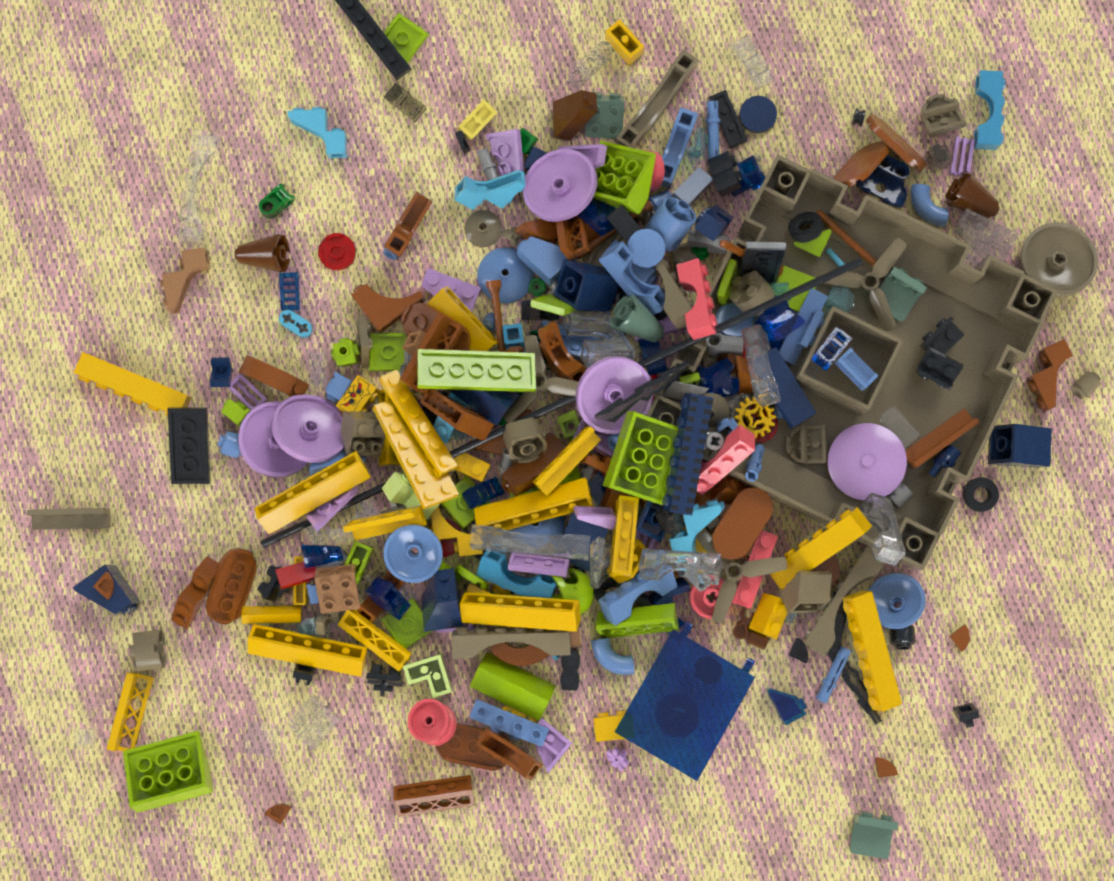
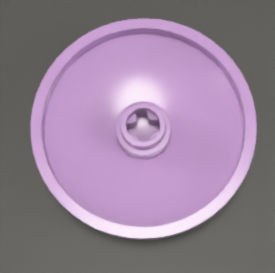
M559 149L549 152L540 157L530 167L525 176L526 184L523 189L525 203L537 217L552 222L568 220L581 213L593 199L597 188L596 170L590 160L576 150Z
M622 356L603 358L591 365L579 380L576 389L578 412L583 420L593 429L607 434L620 433L626 413L615 423L605 421V419L616 416L638 398L647 397L653 391V386L644 388L642 394L614 408L609 413L598 415L596 418L595 414L621 397L625 400L635 393V388L651 380V378L641 365L630 358ZM653 395L648 401L639 400L628 411H634L646 416L651 407Z
M303 394L292 396L284 400L277 407L272 418V433L277 444L290 456L305 462L320 463L337 457L344 449L340 431L343 413L330 401L319 396Z
M280 401L263 403L252 409L244 418L238 433V446L244 461L257 473L272 478L294 475L308 464V462L298 460L287 454L277 444L271 428L272 418L277 407L282 403Z
M862 423L851 426L836 437L829 450L828 470L831 479L841 492L853 499L873 501L889 495L899 486L906 472L907 458L903 444L892 431L881 425Z

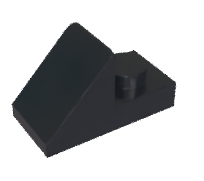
M532 299L522 301L521 320L559 321L558 314L532 308L530 306Z

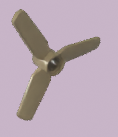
M896 238L874 264L872 273H866L864 276H861L858 273L846 272L823 284L848 288L863 286L865 290L870 292L869 299L885 331L891 330L896 327L885 294L879 289V279L889 273L907 247V244L902 239ZM822 271V272L820 273V276L823 275V274H825V273H827V272H829V271ZM868 278H875L876 284L873 287L866 286Z
M535 335L525 337L524 345L526 353H535L536 391L524 392L504 417L507 423L515 421L535 401L539 392L547 394L551 391L553 394L576 397V389L579 382L558 377L549 378L545 375L546 365L538 344V338ZM544 380L543 384L539 386V383Z
M703 530L696 536L697 540L716 564L725 569L727 579L721 585L713 611L712 620L715 622H724L737 590L736 582H739L743 576L752 578L787 569V561L783 556L747 561L741 566L739 563L720 557L715 552L712 536L706 530ZM731 568H738L740 574L737 577H731L729 571Z

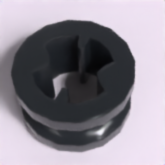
M858 108L855 109L852 125L858 124L860 127L862 126L866 110L859 111Z

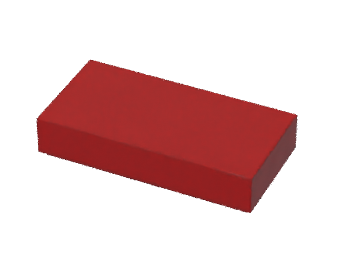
M310 559L275 569L280 588L284 589L315 580L316 566L314 560Z

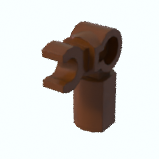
M743 608L740 611L741 619L737 621L732 630L733 637L738 640L744 638L747 643L765 650L769 638L755 631H748L750 626L748 623L752 621L755 613L752 612L750 618H746L744 616L746 609Z

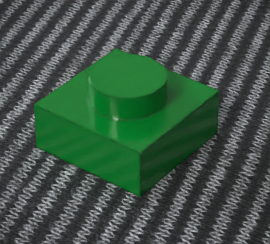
M521 128L522 152L529 155L531 148L535 146L538 138L527 129Z

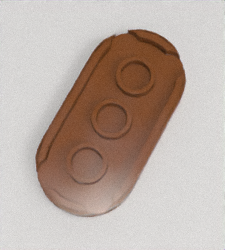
M873 114L866 119L867 124L871 123L869 125L870 129L908 165L912 167L916 165L918 171H922L927 166L922 156L882 119Z
M879 141L861 148L841 168L834 179L848 187L854 186L859 179L864 181L888 155L890 151L888 145L883 141Z
M423 302L414 303L404 310L401 322L407 336L409 333L419 330L427 333L437 314L441 313L451 322L464 327L452 350L469 351L471 337L463 324ZM451 327L447 337L452 336L456 329ZM445 344L439 346L438 350H445Z
M747 488L741 491L734 499L712 535L715 552L720 557L733 560L739 559L748 553L773 512L772 500L765 491L758 488Z
M234 548L227 551L220 560L206 601L208 616L219 624L232 623L242 614V608L246 604L257 571V563L250 551Z
M457 723L453 737L448 742L436 746L441 757L451 763L486 770H499L507 765L475 745L479 735L486 730L485 728ZM500 733L510 741V739L504 733Z

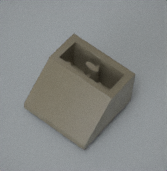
M344 411L340 431L346 455L357 451L360 456H381L385 433L375 413Z
M802 570L797 572L795 577L779 593L787 612L819 613L829 602L832 579L831 571Z

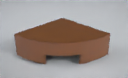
M105 572L93 587L109 600L114 592V580L109 572Z
M966 624L949 635L961 652L966 649L970 640Z
M874 757L878 778L898 775L895 766L890 761Z
M277 804L269 808L264 814L277 823L282 824L291 806Z

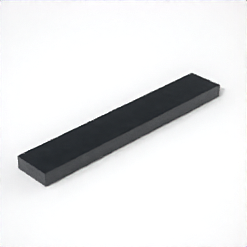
M335 0L396 81L412 70L359 0Z

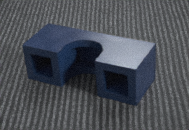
M715 204L713 207H708L700 213L695 221L698 223L695 229L714 242L719 235L723 234L734 217Z

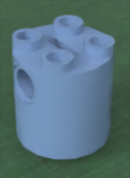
M666 197L644 229H652L658 232L664 240L665 252H671L677 249L696 221V215L686 201L674 197Z

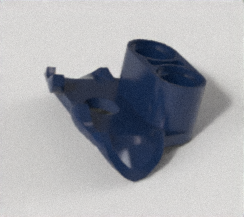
M887 155L864 181L857 180L855 185L866 194H872L881 199L885 204L903 208L907 198L904 184L910 170L906 164ZM877 184L883 185L885 192H878L875 186Z

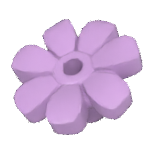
M618 748L607 750L606 755L607 759L610 762L612 761L611 766L618 767L619 770H624L628 766L629 761L626 760L625 756L627 751L624 748L620 750Z

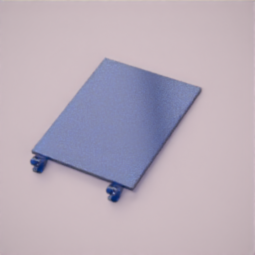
M686 622L680 633L674 629L670 633L614 732L695 781H698L755 679L754 676L749 674L755 661L747 658L740 669L689 639L687 636L693 628V624Z

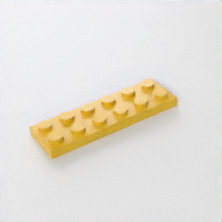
M392 400L374 405L372 409L422 509L424 510L456 498L459 493L449 473L447 472L441 476L438 475Z

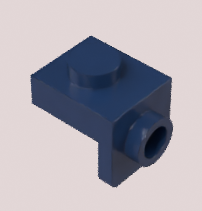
M211 358L210 386L230 387L233 373L230 358Z

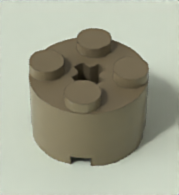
M757 271L746 273L742 277H735L732 280V287L729 293L730 300L742 313L775 296L773 288Z
M529 417L506 424L503 440L512 460L515 459L518 463H529L537 460L542 451L543 453L546 451V440L539 423L534 418Z
M152 630L133 633L134 645L130 646V655L135 657V671L165 668L167 655L164 654L163 645L166 644L163 631Z

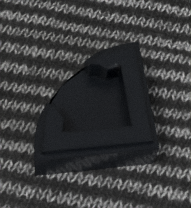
M461 130L455 132L456 139L463 153L470 152V147L465 140L463 132Z
M796 638L789 656L807 663V648L800 639Z

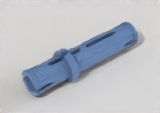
M718 101L706 102L707 119H705V123L708 129V159L720 154Z
M760 444L755 445V451L751 454L750 460L746 465L747 472L745 477L751 482L758 479V474L762 469L761 462L765 449Z
M840 646L826 678H823L821 681L823 684L815 697L816 699L827 704L833 689L837 687L836 682L852 653L851 650Z

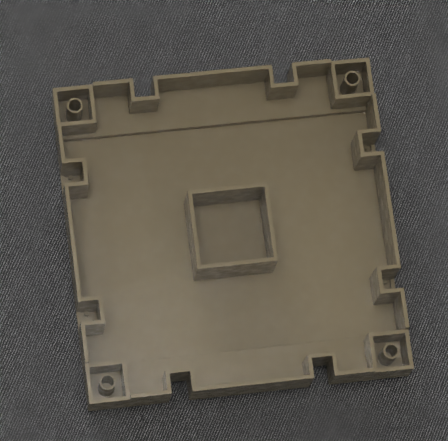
M777 154L733 244L745 249L746 242H786V251L782 265L815 278L819 277L822 271H831L839 267L826 253L829 248L845 264L860 257L863 265L848 271V273H858L861 276H864L866 273H872L873 267L832 230L820 257L795 246V241L791 238L788 230L790 221L798 214L804 212L816 213L817 210H822L877 261L896 238L902 239L907 244V247L891 270L894 267H900L907 271L908 276L913 279H920L923 281V285L927 287L925 292L917 299L905 320L899 322L894 319L896 327L888 331L883 329L869 299L870 292L865 290L863 286L848 288L820 284L816 287L815 290L828 297L821 310L824 312L822 317L824 321L821 327L816 329L812 345L802 348L795 364L786 362L817 412L813 417L797 426L827 425V450L829 454L831 445L836 437L845 429L857 424L872 423L889 429L899 438L906 450L964 408L972 419L977 417L980 423L949 444L956 447L961 452V455L956 460L954 467L942 468L934 478L928 472L934 466L933 460L935 456L941 451L917 468L912 469L907 463L906 472L901 483L914 496L900 509L893 504L888 495L873 501L857 500L845 495L832 481L828 464L807 465L796 462L786 450L787 436L791 434L795 427L790 429L785 419H777L778 429L771 440L759 443L764 447L765 451L761 462L762 469L758 474L757 480L755 479L754 482H751L745 477L747 472L746 465L750 460L751 454L730 471L728 475L738 479L747 486L765 491L771 499L823 525L828 524L833 519L838 521L839 516L847 509L852 511L858 507L872 527L855 541L869 546L915 571L924 570L940 535L944 533L959 502V498L953 496L952 493L957 484L969 481L1017 381L1018 375L1012 373L1011 370L1015 364L1028 358L1058 290L1025 275L1024 271L991 255H988L979 262L974 269L964 264L971 245L868 195H865L856 210H853L840 203L848 188L847 185L813 169L811 171ZM823 223V231L830 229L825 223ZM805 224L799 230H808L813 224ZM728 251L711 285V292H709V296L714 302L712 313L715 315L719 308L723 306L719 304L717 292L730 259L737 261L739 273L742 257L731 251ZM884 276L883 278L879 279V280H880V286H881V284L883 283V281H884V279L886 278V276ZM871 277L866 280V286L873 287L876 284L875 278ZM729 297V299H728V301H727V304L733 303V302L730 300V297ZM776 305L754 317L750 332L762 331V355L775 347L778 351L780 350L798 312ZM950 317L954 319L952 322L965 334L945 353L948 357L964 364L951 390L940 388L934 381L923 379L916 372L917 365L925 354V351L920 346L924 342L921 338L929 331L933 333L937 329L935 325L943 318L947 320ZM687 333L684 340L691 337L689 333ZM747 336V360L749 361L751 336ZM755 336L754 360L758 356V336ZM706 339L679 351L671 367L679 366L687 361V365L691 367L681 373L680 377L698 372L700 376L699 386L709 388L705 393L719 394L727 401L729 406L727 418L729 420L738 415L734 411L736 408L740 409L738 404L740 402L745 404L746 398L752 401L753 396H756L757 401L760 398H764L763 403L770 402L768 408H774V401L768 391L764 392L762 384L761 392L738 394L735 373L719 376L718 363L711 364L709 366L711 368L710 371L706 372L704 370L702 358L707 348L705 347ZM850 347L879 375L863 391L835 364ZM719 353L717 355H711V358L718 362L717 357L728 353ZM734 354L735 360H736V356H741V357H742V355ZM676 370L670 377L665 379L661 386L666 385L668 379L672 378L678 370ZM668 388L662 389L660 393H657L646 416L677 426V419L681 415L682 410L680 407L681 400L663 397V393ZM749 405L745 409L747 410L748 408L753 407L755 405ZM718 427L708 428V432H715ZM725 430L722 433H720L723 437V445L726 440V433L728 430ZM721 448L718 450L704 449L702 460L704 462L712 460L716 452L720 451Z

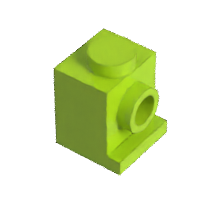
M228 399L221 410L238 426H241L244 418L251 411L239 400L236 403L232 399Z
M576 410L556 417L564 438H570L571 441L580 423ZM570 423L575 424L574 430L568 428Z

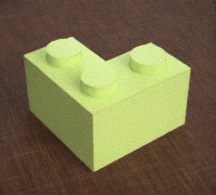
M394 472L382 487L388 500L393 503L404 504L406 508L420 506L405 473ZM438 505L423 510L426 520Z
M442 654L403 666L408 685L427 679L433 698L453 692Z

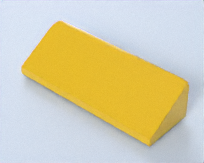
M302 605L243 606L241 614L242 624L300 623Z

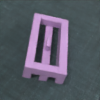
M956 136L949 174L962 176L960 173L963 171L967 144H969L965 171L970 173L975 139L969 140L968 138ZM960 142L962 143L959 168L958 171H955Z
M241 373L231 381L230 387H228L250 410L268 400ZM241 379L243 382H245L261 398V400L258 401L238 381ZM235 384L256 403L254 407L233 387Z

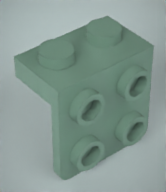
M593 92L597 96V112L585 124L586 137L616 139L623 130L624 96H621L619 93L602 95L600 92Z
M894 267L888 273L879 289L885 294L893 318L902 322L927 287L923 285L924 283L920 279H913L908 276L907 271Z
M861 811V814L854 813L850 852L887 859L890 853L893 830L897 831L898 822L889 815L881 814V817L873 816V813Z

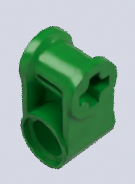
M281 183L259 202V210L265 218L272 219L295 201V196L290 195L285 189V185ZM267 205H272L273 209L271 211H264Z

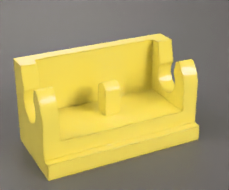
M483 100L457 127V130H461L468 140H472L498 112Z

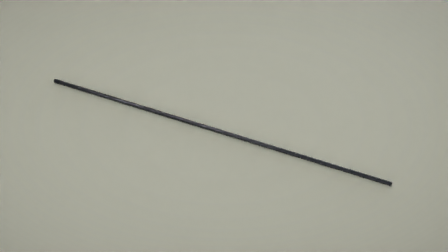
M860 257L715 326L716 334L863 265ZM713 335L696 340L690 337L637 363L645 368ZM563 397L513 422L529 417L537 419L575 401L576 397ZM506 425L490 432L485 441L477 438L449 451V453L455 458L503 435ZM386 482L353 497L337 513L383 492L382 487ZM306 519L260 541V543L265 548L312 524Z

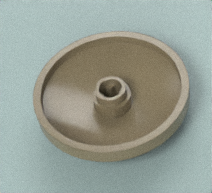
M1048 223L1035 229L1024 241L1020 251V266L1025 275L1058 290L1055 297H1068L1079 293L1091 283L1098 268V254L1091 239L1079 228L1066 223Z

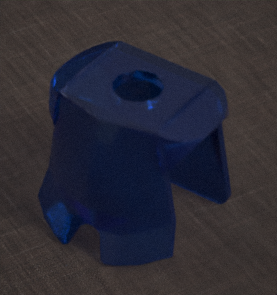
M784 301L761 313L755 322V327L763 332L771 349L776 347L777 350H780L786 336L801 327L805 320L789 307L788 301Z
M727 357L708 368L701 366L696 368V373L698 372L700 376L699 386L709 388L705 393H716L722 397L734 396L739 392L740 387L739 378L731 377L730 372L735 367Z

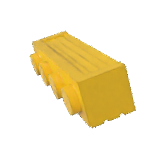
M294 556V564L308 560L307 556ZM308 582L294 585L293 605H308Z

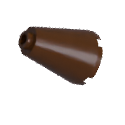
M967 171L961 172L960 175L962 177L959 180L955 178L945 195L948 200L944 201V203L986 218L994 217L1000 209L999 201L971 173Z
M277 234L238 245L237 249H235V258L240 264L276 272H285L290 263V258L286 259V251L290 252V247L286 236Z

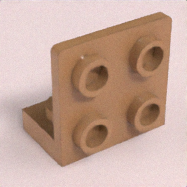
M355 564L316 569L315 584L321 614L360 608L355 579Z

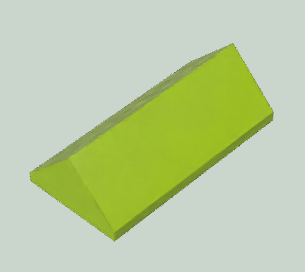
M675 603L632 608L631 616L617 625L605 620L603 612L599 611L596 620V630L603 639L679 631Z
M486 652L469 687L540 721L556 685Z

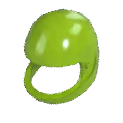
M568 569L570 579L566 581L561 576L550 575L561 592L557 595L554 594L553 598L579 600L580 615L589 610L594 600V588L591 580L585 573L578 569Z

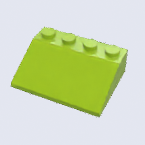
M600 141L599 144L607 146L604 165L595 169L597 188L591 202L615 209L622 205L627 212L639 215L649 197L656 154Z
M627 411L603 486L662 505L663 497L667 491L666 479L670 475L671 467L669 462L674 453L673 440L677 436V426L634 411Z
M199 730L123 751L129 806L137 813L214 792L211 772Z

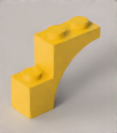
M438 505L429 517L432 521L429 529L439 540L457 538L458 542H454L455 554L459 553V557L483 555L481 535L466 534L453 528L442 516Z

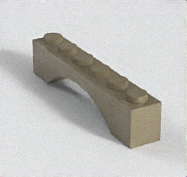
M684 49L681 51L650 98L617 136L616 144L637 148L697 68V58Z
M663 259L652 267L661 275L664 282L665 302L663 309L679 331L686 326L685 314L693 308L694 303L691 299L689 301L686 300L687 292L683 286L678 287V278L674 272L669 273L668 270L671 267Z
M869 546L865 550L861 549L856 556V559H858L855 566L850 565L845 573L847 575L846 580L839 582L835 589L837 591L835 597L832 598L830 596L829 602L825 606L827 609L823 614L819 613L814 621L816 626L813 630L809 629L803 638L806 640V647L824 658L835 643V618L843 601L842 598L847 596L858 585L877 578L888 558Z
M498 626L495 629L477 627L473 630L459 627L453 630L451 635L452 659L473 658L485 648L504 642L530 644L545 651L550 656L571 655L570 631L530 629L525 627L507 628L506 626Z

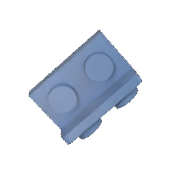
M726 418L718 423V428L715 432L722 433L728 430L726 433L728 436L738 427V424L734 418L731 420Z

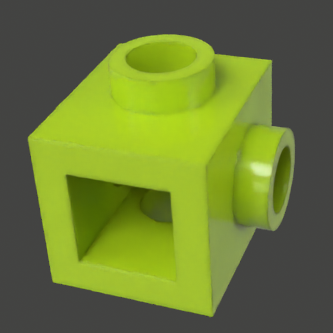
M347 337L338 339V343L333 344L334 349L331 350L332 357L336 360L338 367L342 368L360 364L358 355L361 352L358 343L356 344L355 341L349 340Z

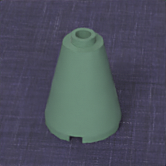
M630 294L631 297H623L613 310L615 315L613 319L610 318V326L617 331L650 342L659 341L664 335V327L636 296Z

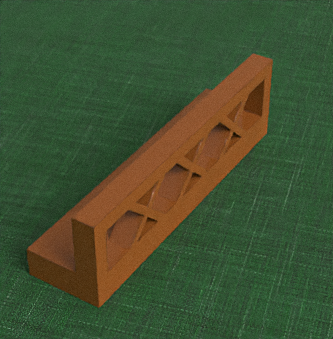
M583 211L576 215L578 217L574 223L570 222L572 218L556 222L559 247L569 261L589 251ZM576 229H580L576 237L572 236ZM579 242L583 244V247L575 250Z
M438 313L417 350H438L439 346L444 344L446 346L445 350H452L464 327L451 322L445 315ZM451 327L455 328L454 334L447 337L449 329ZM416 350L400 380L409 388L427 394L429 389L417 388Z
M965 408L960 410L906 449L907 463L912 469L917 468L980 423L977 417L972 419Z
M471 775L394 786V804L397 816L475 806ZM462 796H469L470 799L461 800L459 798ZM442 799L450 800L446 803L440 802V800ZM422 802L430 803L426 806L421 805ZM401 805L411 806L410 808L405 809L400 808Z

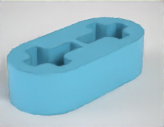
M284 310L280 313L279 321L288 330L302 338H307L312 334V325L301 316L290 310ZM291 314V319L294 320L295 323L292 324L290 322H287L285 324L284 316H289ZM307 324L308 332L301 334V329L297 325L305 326Z

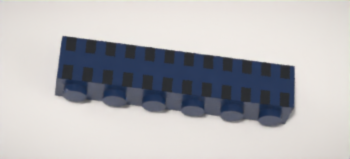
M684 393L681 399L680 407L682 410L681 415L677 419L678 431L677 436L673 440L674 453L669 462L671 467L670 475L666 479L667 491L662 500L663 510L692 516L714 399L712 397Z

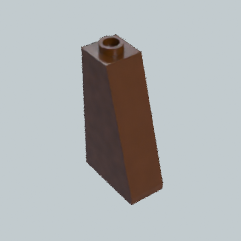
M548 432L544 436L547 449L544 453L542 451L539 454L537 460L529 463H518L516 461L501 475L503 489L508 493L511 492L513 495L518 496L536 487L533 483L534 479L567 445L551 432Z

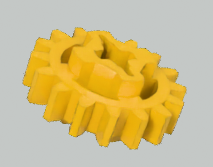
M753 396L752 401L746 398L745 404L743 402L738 404L740 409L736 408L734 410L738 415L733 418L738 420V426L741 425L755 435V438H757V434L763 437L764 431L766 433L771 432L769 426L773 427L775 425L771 422L772 419L776 418L775 415H771V412L775 409H769L770 402L764 404V398H760L757 401L756 396ZM749 405H755L753 410H746L745 408ZM756 413V418H758V420L753 422V417H751V415ZM758 424L764 426L759 430H754Z

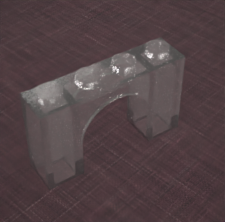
M578 310L564 316L562 326L568 336H592L602 339L584 340L580 357L586 367H590L595 362L607 357L622 356L630 359L635 357V350L624 333L610 326V318H614L610 311Z

